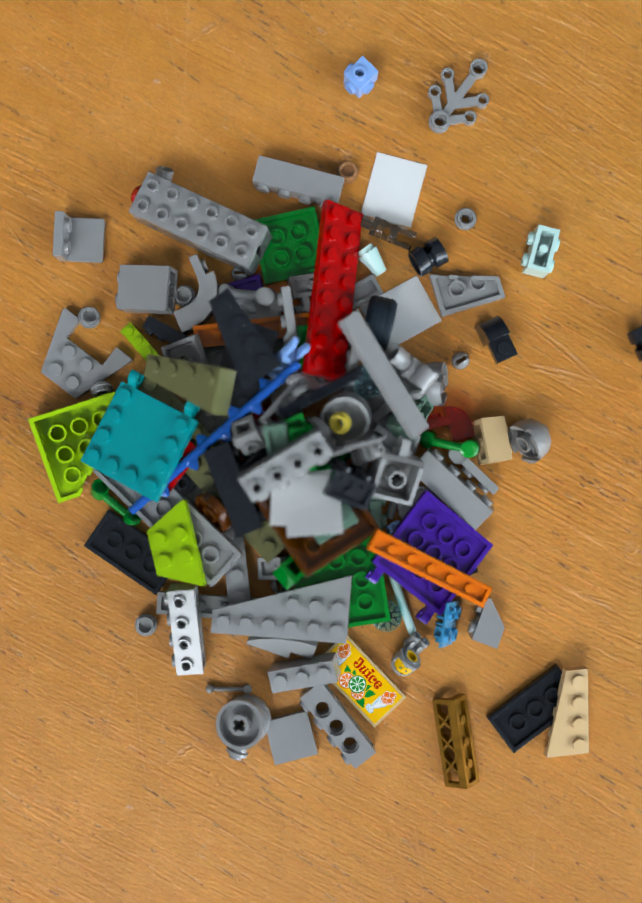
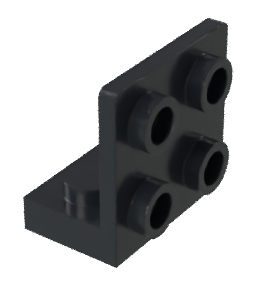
M335 457L334 460L330 458L326 463L332 470V473L323 490L324 495L366 511L377 489V485L372 480L373 477L367 474V470L355 465L353 468L348 466L347 462L341 458Z

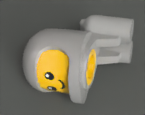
M414 632L406 638L403 644L404 647L391 658L392 670L399 676H408L417 670L421 665L418 654L429 646V640L427 638L421 639V635L418 632Z

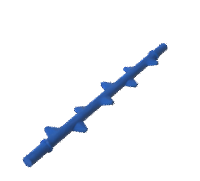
M294 360L282 372L276 374L273 380L261 378L259 380L260 391L241 408L230 405L229 419L210 436L198 434L196 436L197 447L177 464L168 484L187 467L198 470V457L216 441L221 439L230 442L232 440L230 432L232 428L231 423L244 418L250 411L260 415L262 413L261 402L282 383L284 384L285 380L301 367L297 360ZM168 484L161 495L166 498L170 495ZM142 495L128 510L134 515L152 500Z

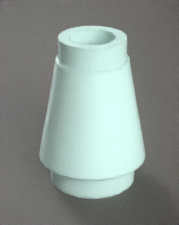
M370 243L358 252L359 260L376 277L387 270L377 246L374 247Z

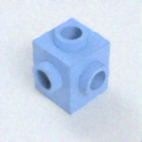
M362 56L355 64H349L344 70L343 84L348 93L351 95L355 94L358 98L363 94L367 95L377 81L378 70Z

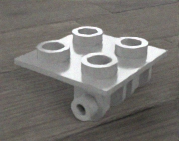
M376 435L364 438L363 441L358 439L349 441L343 446L332 449L333 455L330 458L350 453L352 463L361 466L384 455L385 448L381 441L386 439L387 436L377 438Z

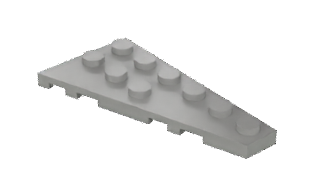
M352 575L215 608L212 613L211 633L346 644Z

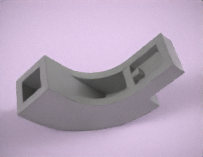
M197 254L189 257V260L199 282L198 294L191 304L173 312L184 335L192 333L193 326L205 325L210 320L213 311L209 300L218 295L219 289L214 271L206 274L209 271L204 259L200 260Z

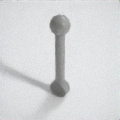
M249 684L244 685V687L206 686L207 693H212L213 691H243L245 694H249L252 690Z

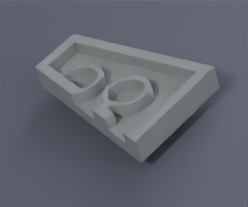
M429 275L441 318L505 298L499 276Z

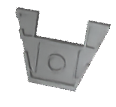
M64 308L41 373L75 399H79L90 391L93 384L113 376L118 370L132 363L133 359L116 347L103 365L69 340V337L80 323L77 316Z

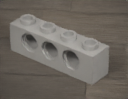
M327 684L307 687L300 693V705L307 713L309 711L315 717L313 721L320 730L324 729L326 731L328 741L334 748L337 746L342 752L340 755L347 765L351 764L356 769L376 753L374 744ZM319 702H325L328 704V708L321 711L317 709L316 705ZM335 719L340 720L342 725L338 728H333L330 725L331 721ZM352 737L356 741L353 745H346L344 740Z

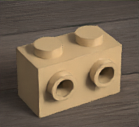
M505 416L481 418L471 422L473 438L479 442L481 447L480 452L477 454L478 465L499 463L512 459V446L509 443L508 425L505 421Z

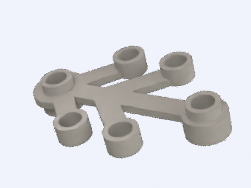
M483 59L472 61L469 75L456 93L453 83L454 71L451 68H444L442 70L440 79L445 85L447 105L443 110L440 102L441 88L438 85H432L429 88L428 98L432 101L433 114L430 116L428 124L433 132L444 133L450 125L464 123L466 126H472L475 123V112L466 111L465 114L451 115L454 109L473 106L479 109L487 107L489 97L485 93L475 97L463 98L474 82L485 76L488 65ZM474 69H480L481 73H475ZM449 73L451 77L445 78L443 74ZM436 90L438 95H432L431 91ZM483 98L486 103L481 104L478 99ZM466 116H472L473 120H466ZM441 120L443 125L438 126L435 121Z

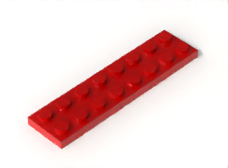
M328 199L322 203L306 343L310 345V350L304 355L302 373L331 381L334 379L335 381V378L338 379L337 377L340 378V375H345L346 371L344 364L347 362L346 352L349 341L338 322L352 313L363 213Z

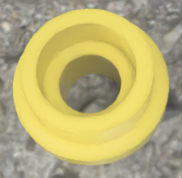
M343 411L335 412L329 420L331 430L337 434L347 433L352 425L351 418Z

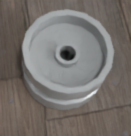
M349 390L337 392L326 403L321 413V420L330 428L329 420L335 412L343 411L347 413L352 422L350 430L345 434H337L331 430L332 434L330 436L332 440H336V444L345 445V443L356 439L360 441L369 430L372 418L371 406L366 398L358 394V392Z
M252 694L239 695L221 708L216 719L218 736L224 744L236 750L249 749L257 744L266 735L271 724V714L267 704L261 698Z

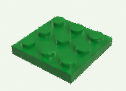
M315 206L254 220L267 226L273 237L260 262L265 286L288 281L287 279L291 276L314 273L319 236V223Z

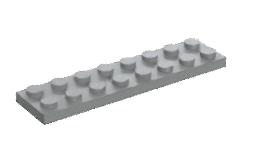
M93 469V472L129 507L142 496L129 487ZM173 488L167 498L161 496L158 502L149 501L136 514L151 528L181 500L187 499ZM187 500L206 582L213 587L239 559L243 552Z

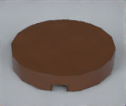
M202 492L195 498L197 509L202 514L204 513L207 519L221 532H225L230 528L231 520L228 513L213 495L208 492Z

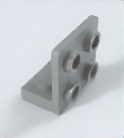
M55 211L53 256L59 261L103 263L105 220L71 218L64 211Z

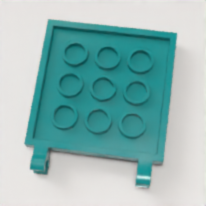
M132 369L128 376V383L126 384L121 381L80 461L150 500L158 502L199 424V421L194 418L200 407L187 401L184 413L141 392L138 388L145 376Z

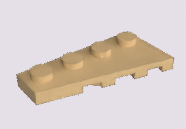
M585 666L566 667L562 670L557 692L558 701L552 714L554 716L552 727H549L547 735L549 740L543 753L546 758L589 753L588 669Z

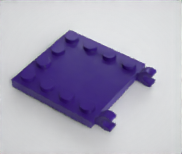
M427 490L423 491L390 534L471 576L493 546L492 543ZM375 554L371 559L375 566L365 575V578L376 584L385 572L423 602L426 606L421 608L415 617L425 625L430 621L434 613L441 616L446 608V603L451 602L456 596L455 593L378 554Z

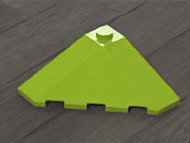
M115 391L28 419L58 503L81 495L84 489L82 486L94 468L80 460L116 393Z

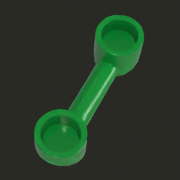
M431 429L425 430L420 434V444L424 448L437 446L459 451L466 458H472L480 452V444L475 439H468L463 443L438 438L437 433Z
M101 479L93 481L90 489L93 498L107 503L124 517V522L128 525H137L142 521L136 513L134 515L130 513L125 506L108 494L109 487Z

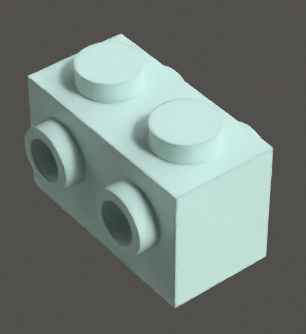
M539 224L533 232H529L526 241L529 248L527 253L524 252L521 260V266H523L522 273L544 278L552 272L555 263L553 256L560 245V239H558L560 230Z

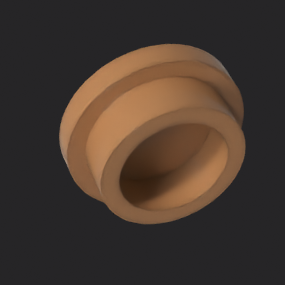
M351 161L342 162L337 168V176L344 177V183L346 184L354 182L358 177V167Z

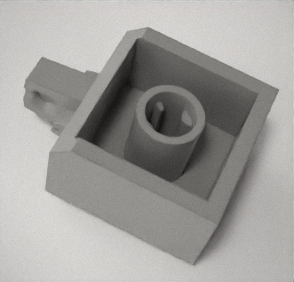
M399 436L395 447L392 446L391 449L385 448L382 457L371 461L367 474L373 477L372 480L377 485L373 497L408 506L412 505L424 470V462L418 456L411 455L412 452L409 449L412 441L409 438Z

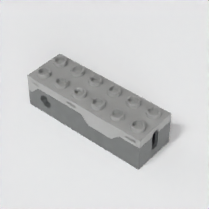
M151 172L147 173L142 185L135 187L131 194L132 205L128 212L139 223L251 276H254L273 238L267 226Z

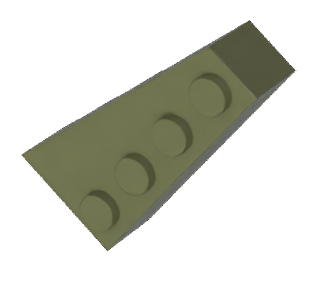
M148 354L144 372L145 377L211 414L228 416L236 371Z

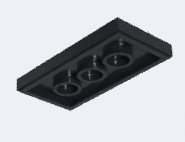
M109 509L84 544V547L154 595H157L168 578L158 576L156 573L148 535L134 525L126 524L124 518Z
M557 664L553 665L486 716L513 753L553 723L554 716L552 714L554 707L557 705V692L562 675V670Z

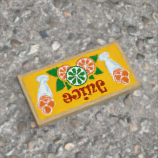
M348 634L346 644L333 643L323 653H337L341 674L338 682L332 684L374 728L406 698V695Z

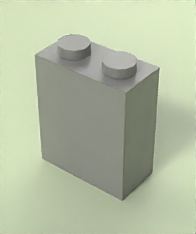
M120 265V270L117 274L118 293L115 296L116 309L126 313L174 314L178 271L170 266Z

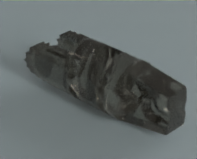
M375 216L374 220L363 217L360 226L370 230L369 235L408 251L411 250L412 246L407 242L397 239L399 232L411 238H415L417 232L378 216ZM384 228L390 229V235L385 234Z

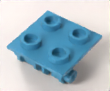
M459 600L446 603V608L442 613L444 615H437V618L443 619V622L436 621V624L441 626H435L433 636L435 637V642L439 643V648L451 645L453 641H456L458 629L455 628L457 619L459 620L462 611L461 606H459Z

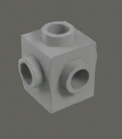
M252 415L231 423L233 443L237 449L240 448L245 456L266 447L263 426L261 424L258 425Z

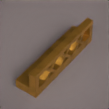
M457 694L452 698H434L432 703L445 787L469 789L479 782L466 694ZM440 704L447 705L449 713L447 717L442 713ZM445 725L451 730V738L444 732ZM449 747L455 752L454 761L448 755L447 749ZM452 769L458 774L459 781H452Z

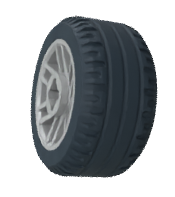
M373 295L370 297L364 321L384 352L388 347L398 304L394 299Z

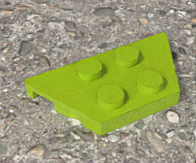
M181 500L147 531L156 573L158 576L199 586L207 585L187 500Z

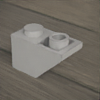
M488 597L483 608L476 605V617L470 621L467 631L472 640L497 649L505 627L492 599Z

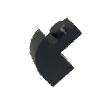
M495 316L474 327L483 347L488 346L496 364L518 354L509 336L510 331L499 316Z

